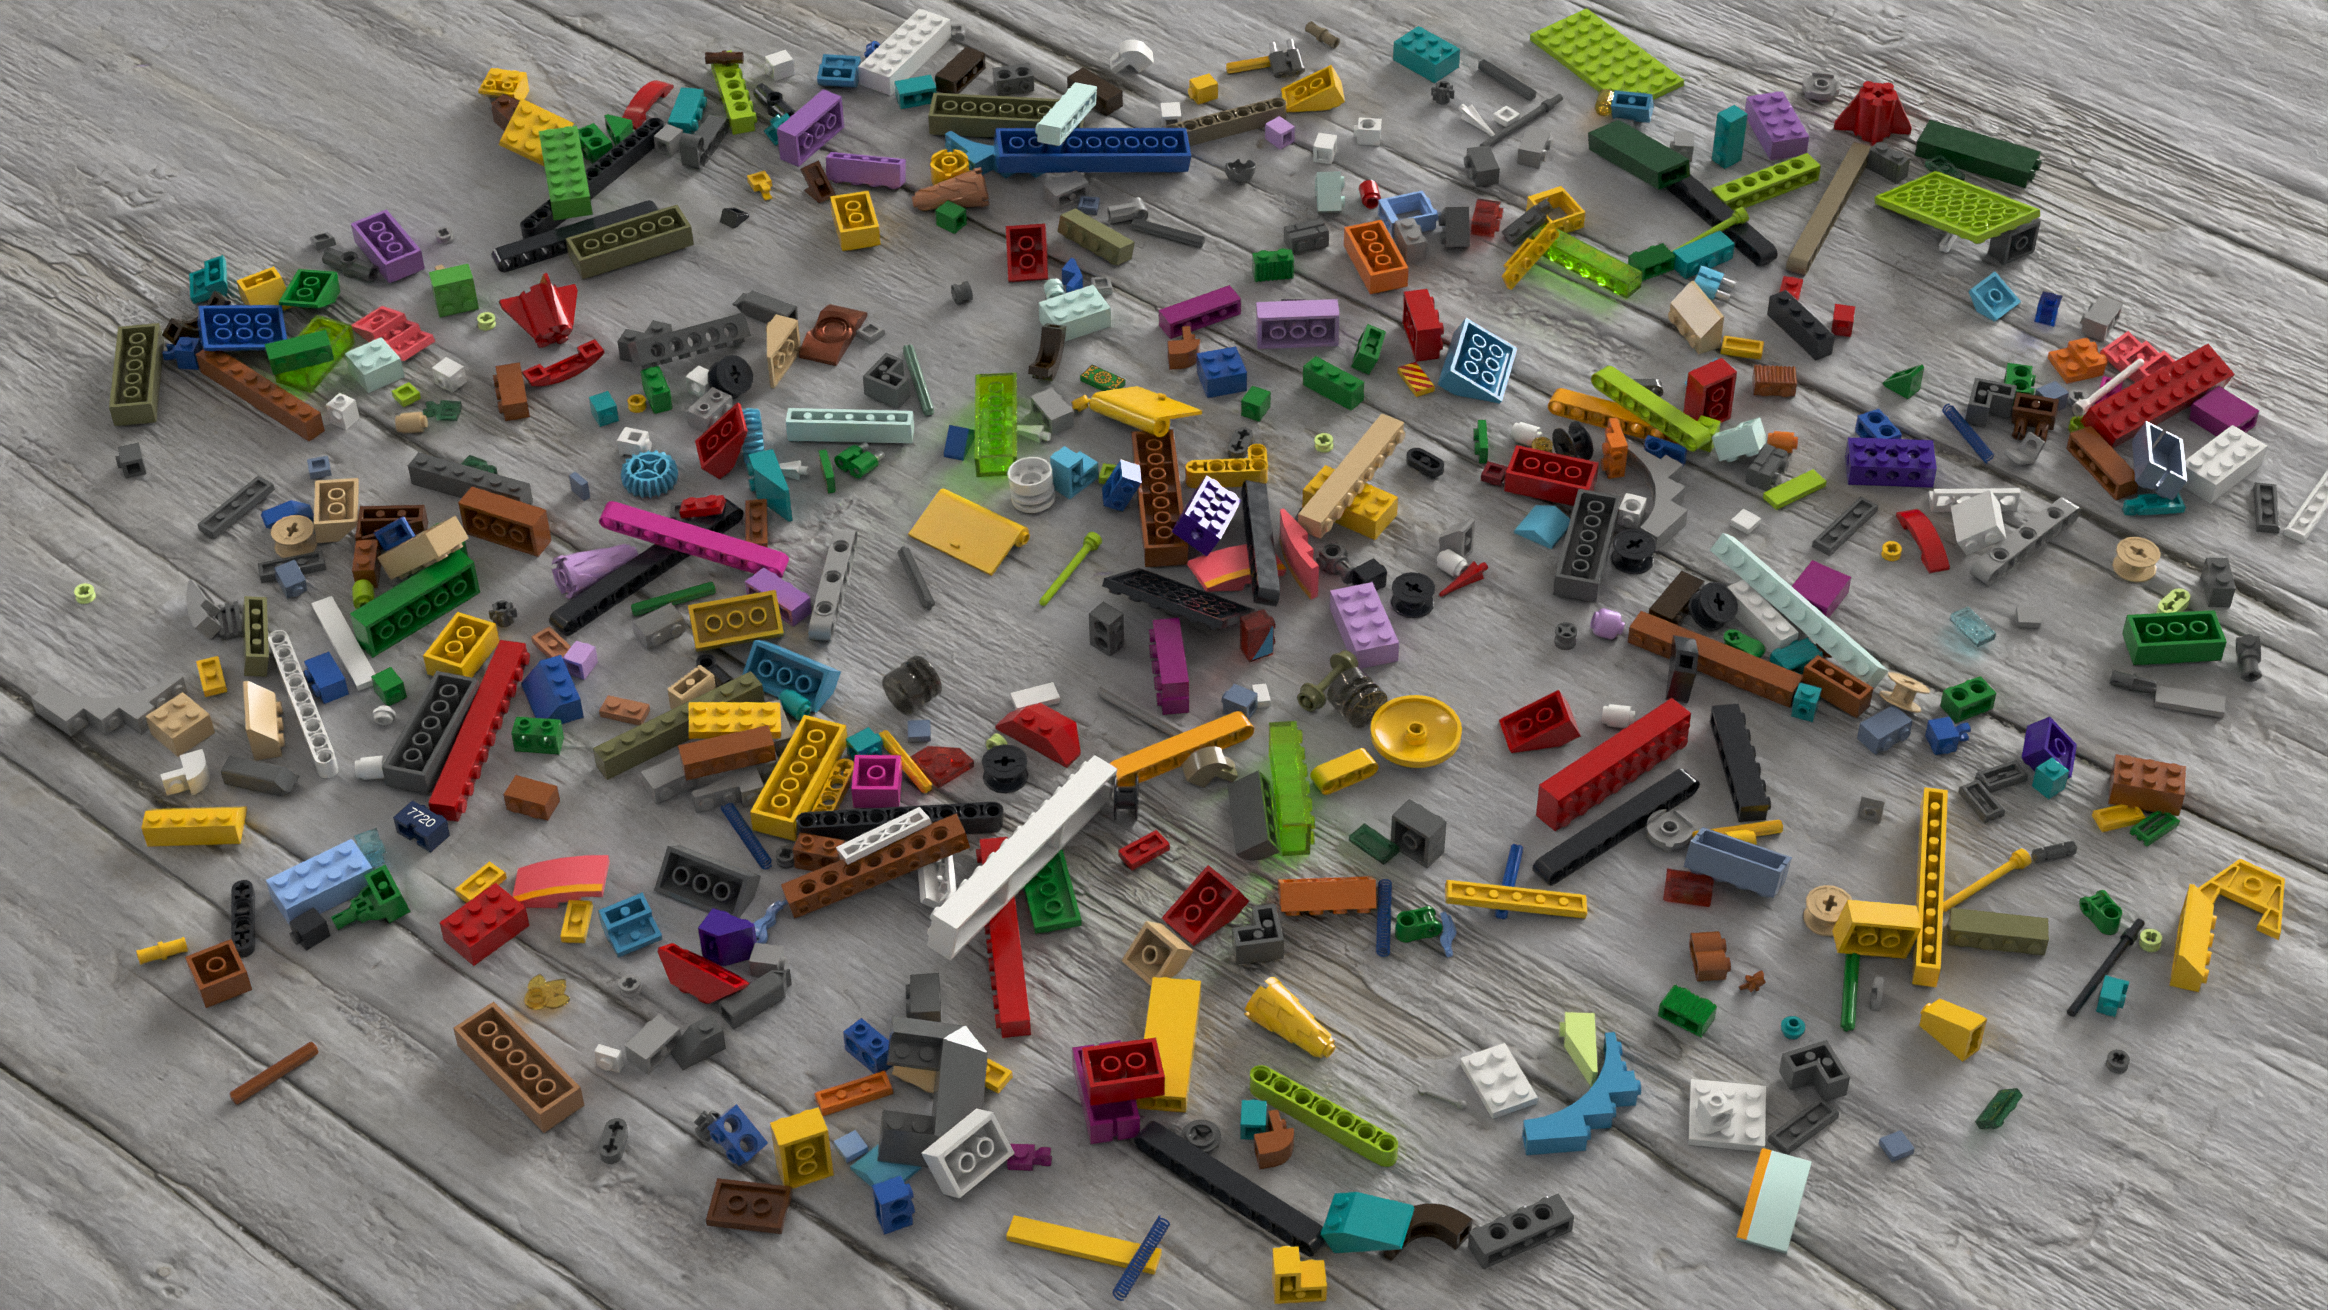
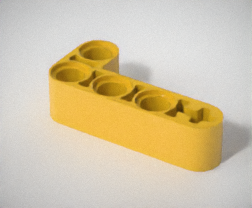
M1261 444L1250 445L1248 447V458L1189 461L1185 466L1186 485L1196 489L1206 476L1217 480L1224 488L1242 487L1244 480L1266 484L1268 480L1266 447Z

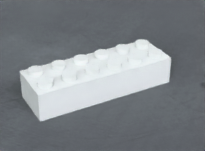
M918 9L858 66L859 84L891 96L895 92L894 81L909 79L951 38L950 19Z

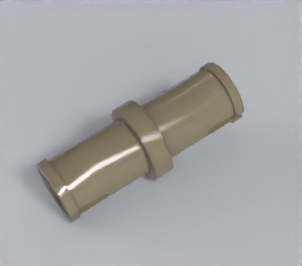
M1312 21L1306 24L1305 31L1315 36L1317 41L1324 42L1333 49L1339 45L1340 39L1329 33L1328 29L1321 28Z

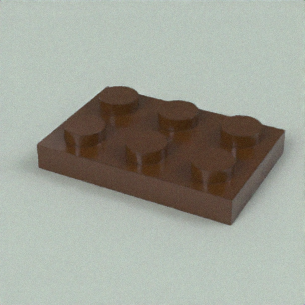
M717 1178L706 1217V1224L713 1227L782 1234L793 1193L792 1186Z

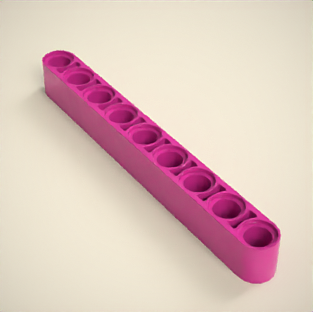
M615 501L606 503L599 518V524L605 529L753 574L765 568L770 572H774L782 579L789 562V557L783 552Z

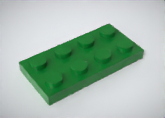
M1062 849L1023 887L1035 934L1082 926V919Z

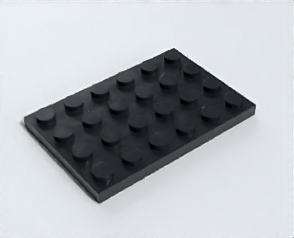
M1141 568L1106 577L1102 584V587L1108 588L1112 594L1127 595L1129 600L1135 602L1144 601L1151 608L1166 609L1170 615L1188 617V621L1197 624L1200 622L1205 623L1209 629L1216 631L1245 622V620L1253 618L1255 613L1253 608Z

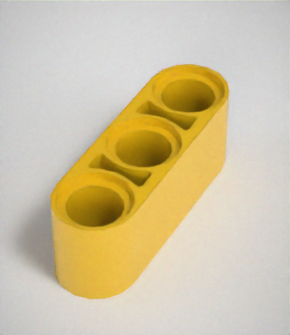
M1360 748L1318 765L1311 771L1310 779L1323 795H1328L1372 777L1378 771L1379 766L1365 748Z

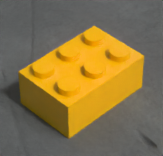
M869 191L830 197L832 218L842 251L881 245L879 224Z
M457 612L423 655L427 674L434 676L436 671L473 678L499 643L496 623Z
M1847 900L1832 932L1837 953H1857V955L1906 959L1922 927L1916 906Z
M819 1107L804 1110L801 1113L770 1122L776 1168L783 1186H792V1189L834 1176L829 1133Z

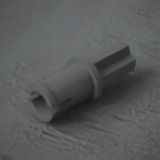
M2113 670L2110 678V684L2130 688V691L2136 689L2154 693L2157 687L2156 681L2138 677L2135 673L2131 675Z

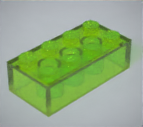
M316 315L298 336L326 330L334 361L276 374V383L312 393L345 356V353L354 346L355 339L352 326Z

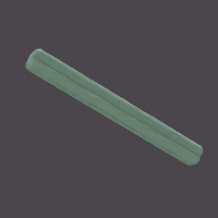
M911 344L908 346L904 345L903 354L923 414L925 416L933 415L934 407L914 347Z

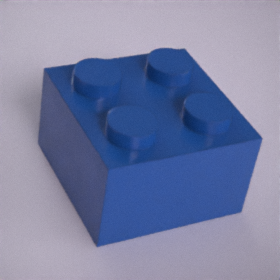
M1236 346L1196 353L1197 374L1207 398L1247 391V371Z

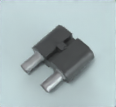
M1293 39L1286 41L1289 49L1287 52H1283V50L1277 51L1275 42L1269 43L1271 54H1269L1268 58L1275 78L1286 77L1288 74L1294 76L1305 72L1300 50L1295 49Z

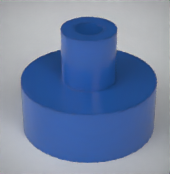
M872 41L867 44L866 52H864L865 57L867 58L880 46V43Z

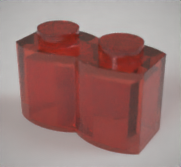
M1477 199L1471 223L1472 235L1495 237V233L1500 231L1501 220L1499 219L1503 218L1504 208L1500 207V201Z

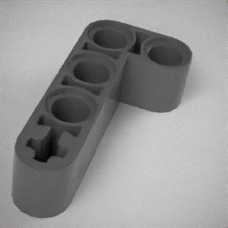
M709 115L695 135L683 133L679 142L682 165L702 169L727 135L730 128L729 119Z

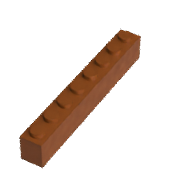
M203 349L196 354L200 372L307 441L310 442L325 431L321 412L224 351H204Z
M1640 611L1629 627L1628 643L1667 659H1670L1673 635L1696 639L1699 653L1697 671L1789 708L1793 704L1799 683H1803L1804 676L1643 611Z

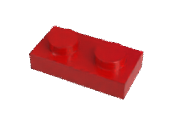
M1783 276L1779 292L1787 290L1799 301L1804 279Z
M709 495L701 498L690 497L682 501L679 514L681 519L722 514L726 500L724 495Z
M1155 830L1119 849L1118 856L1131 870H1134L1169 851L1170 843Z

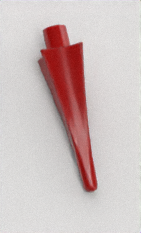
M1473 561L1459 577L1439 593V596L1443 597L1461 587L1484 579L1483 572L1488 569V565L1485 562L1477 565Z

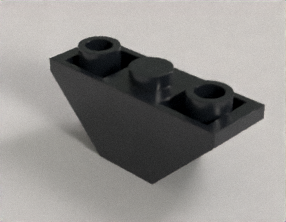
M1673 635L1665 700L1673 698L1677 702H1689L1697 672L1699 653L1696 639Z

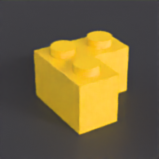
M1299 1246L1273 1248L1272 1284L1274 1304L1326 1301L1327 1282L1324 1260L1309 1259L1300 1261Z

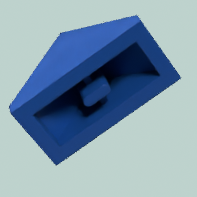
M949 425L944 457L964 461L977 434V430Z
M404 516L374 533L384 551L415 536Z

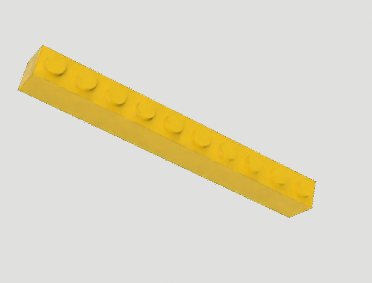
M1924 787L1920 805L1916 907L1922 929L1914 942L1912 984L1937 987L1941 970L1948 790Z

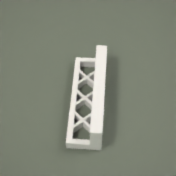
M2020 488L1934 489V491H1929L1928 500L1931 512H1951V506L1991 490L2000 503L2001 511H2017L2021 492Z
M918 807L836 847L840 860L843 859L848 865L932 823L928 815Z
M953 855L918 869L920 901L922 904L934 909L941 907L950 893L956 892Z

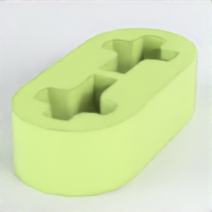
M2180 588L2172 590L2159 602L2156 613L2183 612L2189 605V592Z

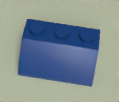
M558 655L539 661L521 682L534 717L560 719L561 724L584 718L581 699L562 656Z

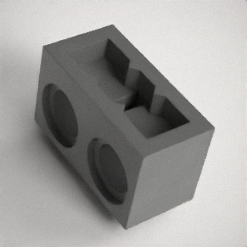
M1029 63L992 68L993 84L997 96L1034 91V75Z
M1104 601L1089 613L1090 645L1111 656L1120 650L1125 642L1124 614Z

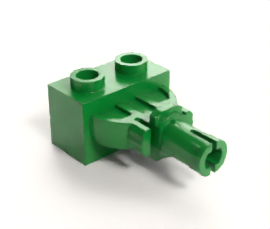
M386 865L364 875L369 885L364 887L358 896L350 901L349 908L331 916L338 930L355 920L364 923L368 920L387 918L389 923L411 912Z

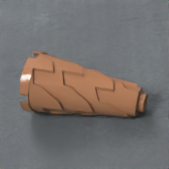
M974 168L972 171L918 190V192H915V196H912L914 208L918 207L921 211L935 210L947 200L961 207L989 206L986 182L981 173L983 172L982 168Z

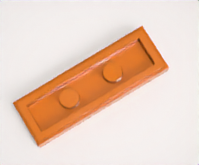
M882 1071L815 1092L814 1094L822 1116H826L892 1095L893 1088L886 1072Z

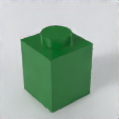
M947 200L935 210L936 226L953 234H956L967 225L966 209Z
M1251 386L1241 400V416L1260 422L1271 407V392Z
M392 667L371 676L374 691L386 706H391L407 698L404 682Z

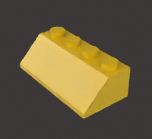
M247 806L151 809L145 811L141 829L147 847L241 844Z
M2189 884L2180 913L2169 986L2199 992L2201 984H2206L2209 970L2205 969V965L2209 966L2212 952L2207 950L2213 944L2214 934L2210 933V930H2214L2217 916L2213 915L2214 905L2194 884Z

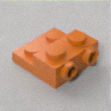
M2087 337L2069 341L2067 348L2050 351L2047 357L2066 384L2103 376L2107 366L2106 356L2104 354L2100 355L2097 344L2090 342Z
M1610 418L1608 428H1605V443H1602L1604 457L1600 461L1601 469L1606 472L1608 479L1625 477L1628 444L1618 419Z

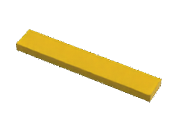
M1446 880L1445 883L1446 904L1586 919L1587 899L1586 895L1454 880Z
M1016 1215L1013 1216L1006 1235V1240L1123 1268L1128 1267L1131 1259L1141 1246L1139 1243ZM1155 1248L1142 1272L1155 1275L1162 1255V1249Z

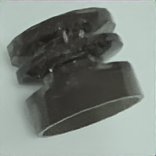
M918 655L910 657L901 664L900 668L893 669L882 679L883 689L889 701L897 710L906 715L913 714L923 707L924 703L930 702L933 698L940 695L942 691V684L937 672L927 660Z
M1357 667L1341 673L1330 685L1327 693L1329 703L1354 728H1362L1371 724L1375 712L1388 702L1386 693L1376 683H1373V680L1361 668Z

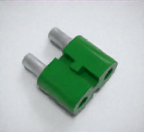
M864 442L859 446L852 445L835 456L834 462L839 469L845 472L850 470V475L855 478H861L875 469L879 464L878 461L884 458L885 454L883 451H879L875 455L868 451L863 453V451L869 448V445Z

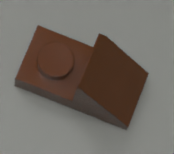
M819 160L800 169L809 186L804 191L815 201L821 203L830 199L831 196H836Z

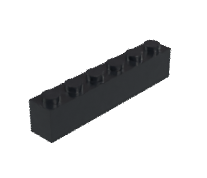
M1739 704L1712 706L1710 725L1738 822L1766 820L1767 811L1771 810V800L1769 796L1766 797L1765 780L1760 777V763L1756 762L1755 747L1750 744L1751 734L1750 730L1745 727V713H1741Z

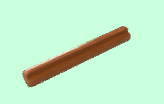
M313 1042L305 1044L229 1093L231 1100L235 1104H240L319 1053L317 1046Z

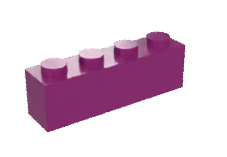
M1230 285L1160 309L1159 326L1169 339L1176 338L1182 335V326H1190L1192 332L1240 315L1241 298Z

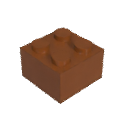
M232 939L185 957L190 975L206 1008L252 990L247 971Z

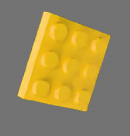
M521 98L498 145L544 166L539 131L573 126L574 123Z

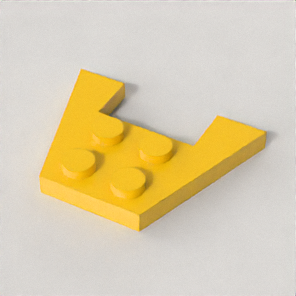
M2239 859L2198 888L2213 905L2219 895H2222L2264 914L2256 930L2279 940L2281 935L2285 878L2243 859Z

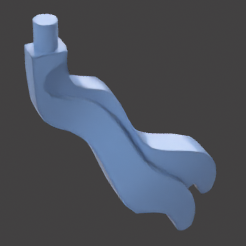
M779 900L770 905L766 910L765 916L753 923L756 940H758L757 943L765 944L768 941L767 930L776 924V915L778 911L783 909L784 905L788 904L787 900L782 902Z
M1446 911L1440 913L1443 924L1440 942L1446 956L1451 957L1453 956L1451 943L1456 936L1457 930L1451 916L1447 915Z

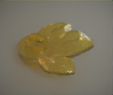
M541 974L533 977L528 983V991L524 997L526 1007L531 1010H540L544 1007L556 1009L566 1005L570 1001V997L564 994L566 979L546 982Z

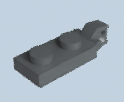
M1544 199L1505 228L1502 234L1513 246H1516L1544 224L1546 215L1554 209Z

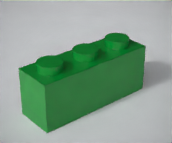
M326 330L264 344L273 375L334 361Z
M1317 356L1303 366V385L1350 411L1364 401V381Z

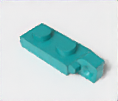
M2179 493L2174 500L2160 497L2158 494H2142L2132 500H2124L2122 511L2124 515L2131 516L2136 514L2184 513L2186 506Z

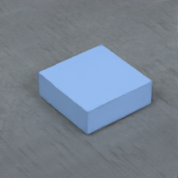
M856 1130L834 1141V1147L846 1163L868 1153V1146Z

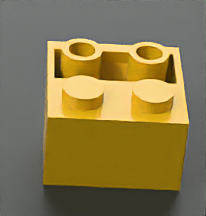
M490 68L478 93L489 98H498L505 94L519 101L521 98L525 100L529 92L527 73Z
M274 266L236 280L241 300L245 305H279V300L287 289L282 277ZM282 306V310L285 311L294 306Z

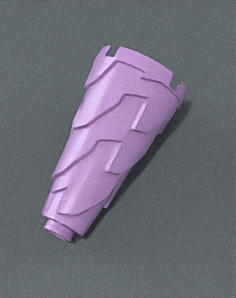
M621 544L610 548L577 552L566 556L561 555L552 560V565L557 563V568L552 569L553 577L561 594L568 593L566 598L569 599L579 595V593L638 556V552L634 546Z

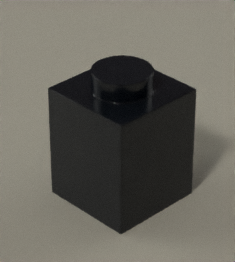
M1374 558L1353 568L1352 584L1354 586L1372 582L1376 591L1386 586L1387 570L1384 565Z
M314 907L289 922L292 931L289 934L292 941L296 945L300 944L306 951L331 936L327 921Z

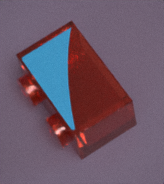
M1264 609L1240 617V649L1249 663L1273 655V645L1275 644L1274 629L1276 624L1273 617H1269Z

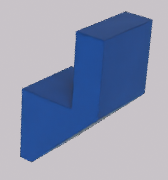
M1073 258L1062 268V283L1066 286V293L1083 288V276Z
M293 500L261 513L263 522L268 529H272V526L278 520L290 515H301L309 518L312 522L314 521V513L311 506Z

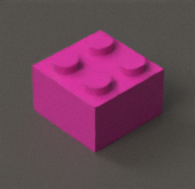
M855 755L851 787L853 808L900 806L903 775L901 755Z

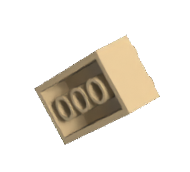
M453 516L393 547L377 558L390 580L398 576L400 579H403L422 568L432 565L436 561L439 562L449 556V553L462 548V542L469 537L457 517Z

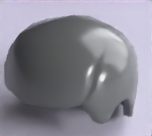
M1237 159L1235 162H1228L1225 165L1227 177L1238 183H1245L1251 180L1256 169V164L1252 160L1241 163L1240 159Z

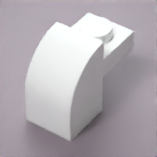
M1125 40L1119 43L1120 51L1115 52L1110 58V68L1115 74L1129 64L1140 73L1154 63L1153 52L1143 42L1138 40Z
M203 749L180 755L183 768L160 774L167 796L190 790L191 795H195L206 788L210 781V772Z

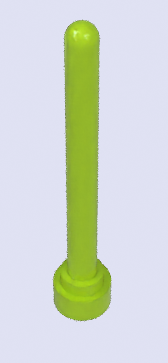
M1743 207L1734 210L1732 217L1676 249L1715 232H1722L1734 224H1744L1749 221V215Z
M1091 531L1085 536L1083 547L1039 600L1041 606H1046L1087 554L1099 548L1102 544L1100 535Z

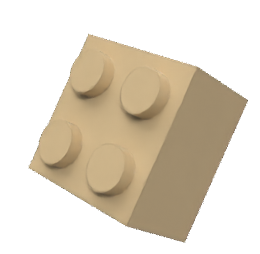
M183 692L145 716L151 735L177 757L215 733L210 714Z

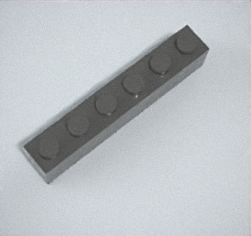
M419 452L408 465L411 483L416 486L462 498L471 487H475L529 505L533 503L530 483Z

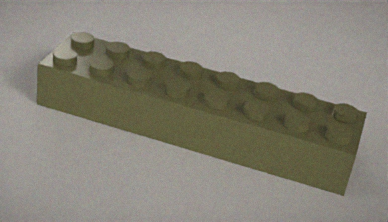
M933 93L928 115L929 134L945 135V133L952 131L959 136L994 138L996 128H1036L1037 123L1043 119V116H1046L1060 99ZM1085 117L1076 128H1083Z

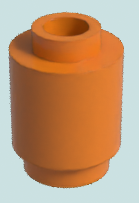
M1774 431V433H1768L1767 444L1774 446L1776 449L1785 450L1787 453H1793V449L1797 450L1798 437H1794V432Z

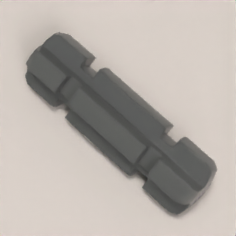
M2074 841L2064 842V845L2059 843L2043 847V850L2042 848L2032 850L2031 857L2035 863L2043 862L2044 859L2048 861L2065 857V854L2070 856L2077 853V846Z

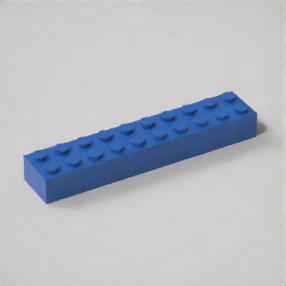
M996 128L994 152L997 173H1071L1073 171L1078 173L1188 172L1191 161L1186 128H1075L1060 146L1037 142L1036 128Z

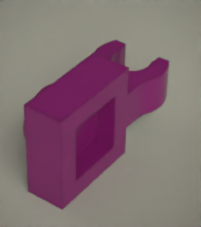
M1010 1143L1014 1154L1007 1160L1008 1170L1033 1171L1034 1165L1051 1166L1052 1156H1050V1147H1040L1036 1150L1035 1144Z

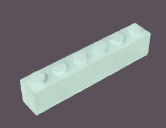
M1075 82L1062 95L1061 99L1056 102L1055 106L1049 110L1046 116H1043V119L1037 123L1035 133L1038 135L1037 142L1060 146L1096 105L1097 86Z
M788 408L786 417L788 441L912 443L914 435L913 411Z

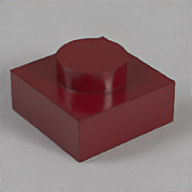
M1488 461L1481 473L1480 481L1501 486L1508 467Z

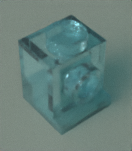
M377 828L354 836L357 847L372 868L384 864L382 854L386 853L382 840L379 838Z

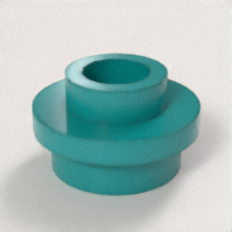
M1788 1016L1781 1022V1031L1788 1039H1798L1805 1032L1806 1025L1799 1017Z

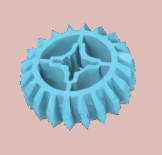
M753 408L742 410L748 431L742 445L744 462L746 464L749 463L748 454L765 451L761 413L759 409Z
M648 450L646 453H642L640 451L639 455L632 454V458L626 459V463L622 464V484L628 493H633L634 497L638 495L642 499L645 496H649L650 499L655 495L659 497L661 493L667 494L668 490H673V486L677 484V465L675 460L671 458V455H666L665 452L658 453L657 450L654 452Z

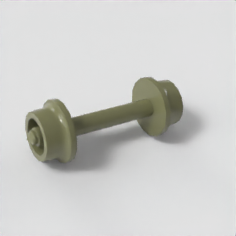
M1347 650L1333 654L1330 658V665L1333 670L1317 686L1312 683H1304L1301 686L1297 700L1303 709L1312 712L1317 708H1322L1326 704L1323 691L1338 676L1350 679L1355 675L1358 660L1354 654Z

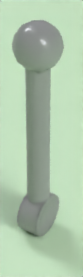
M1426 1085L1418 1087V1093L1422 1096H1433L1457 1105L1460 1110L1465 1109L1467 1106L1464 1100L1457 1101L1428 1090Z

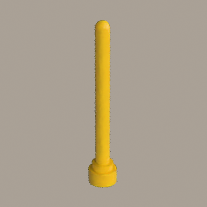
M2023 848L2013 852L2008 862L1944 901L1943 912L1950 910L2013 869H2024L2032 862L2029 853Z

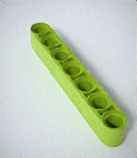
M1606 366L1591 376L1594 388L1689 451H1696L1711 441V434L1705 426L1613 366Z
M1257 1065L1251 1069L1250 1092L1256 1098L1267 1101V1104L1382 1167H1390L1396 1163L1398 1140L1392 1134L1267 1066Z

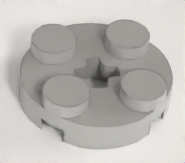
M1822 71L1813 72L1812 76L1809 77L1806 75L1802 84L1805 98L1809 100H1825L1826 102H1833L1835 97L1839 95L1841 88L1839 79L1837 81L1834 79L1833 74Z
M1662 809L1654 812L1648 818L1645 835L1652 844L1662 848L1666 853H1672L1675 849H1681L1690 843L1693 824L1691 819L1681 811L1674 810V813ZM1665 828H1667V829L1673 828L1674 831H1671V832H1670V831H1666Z

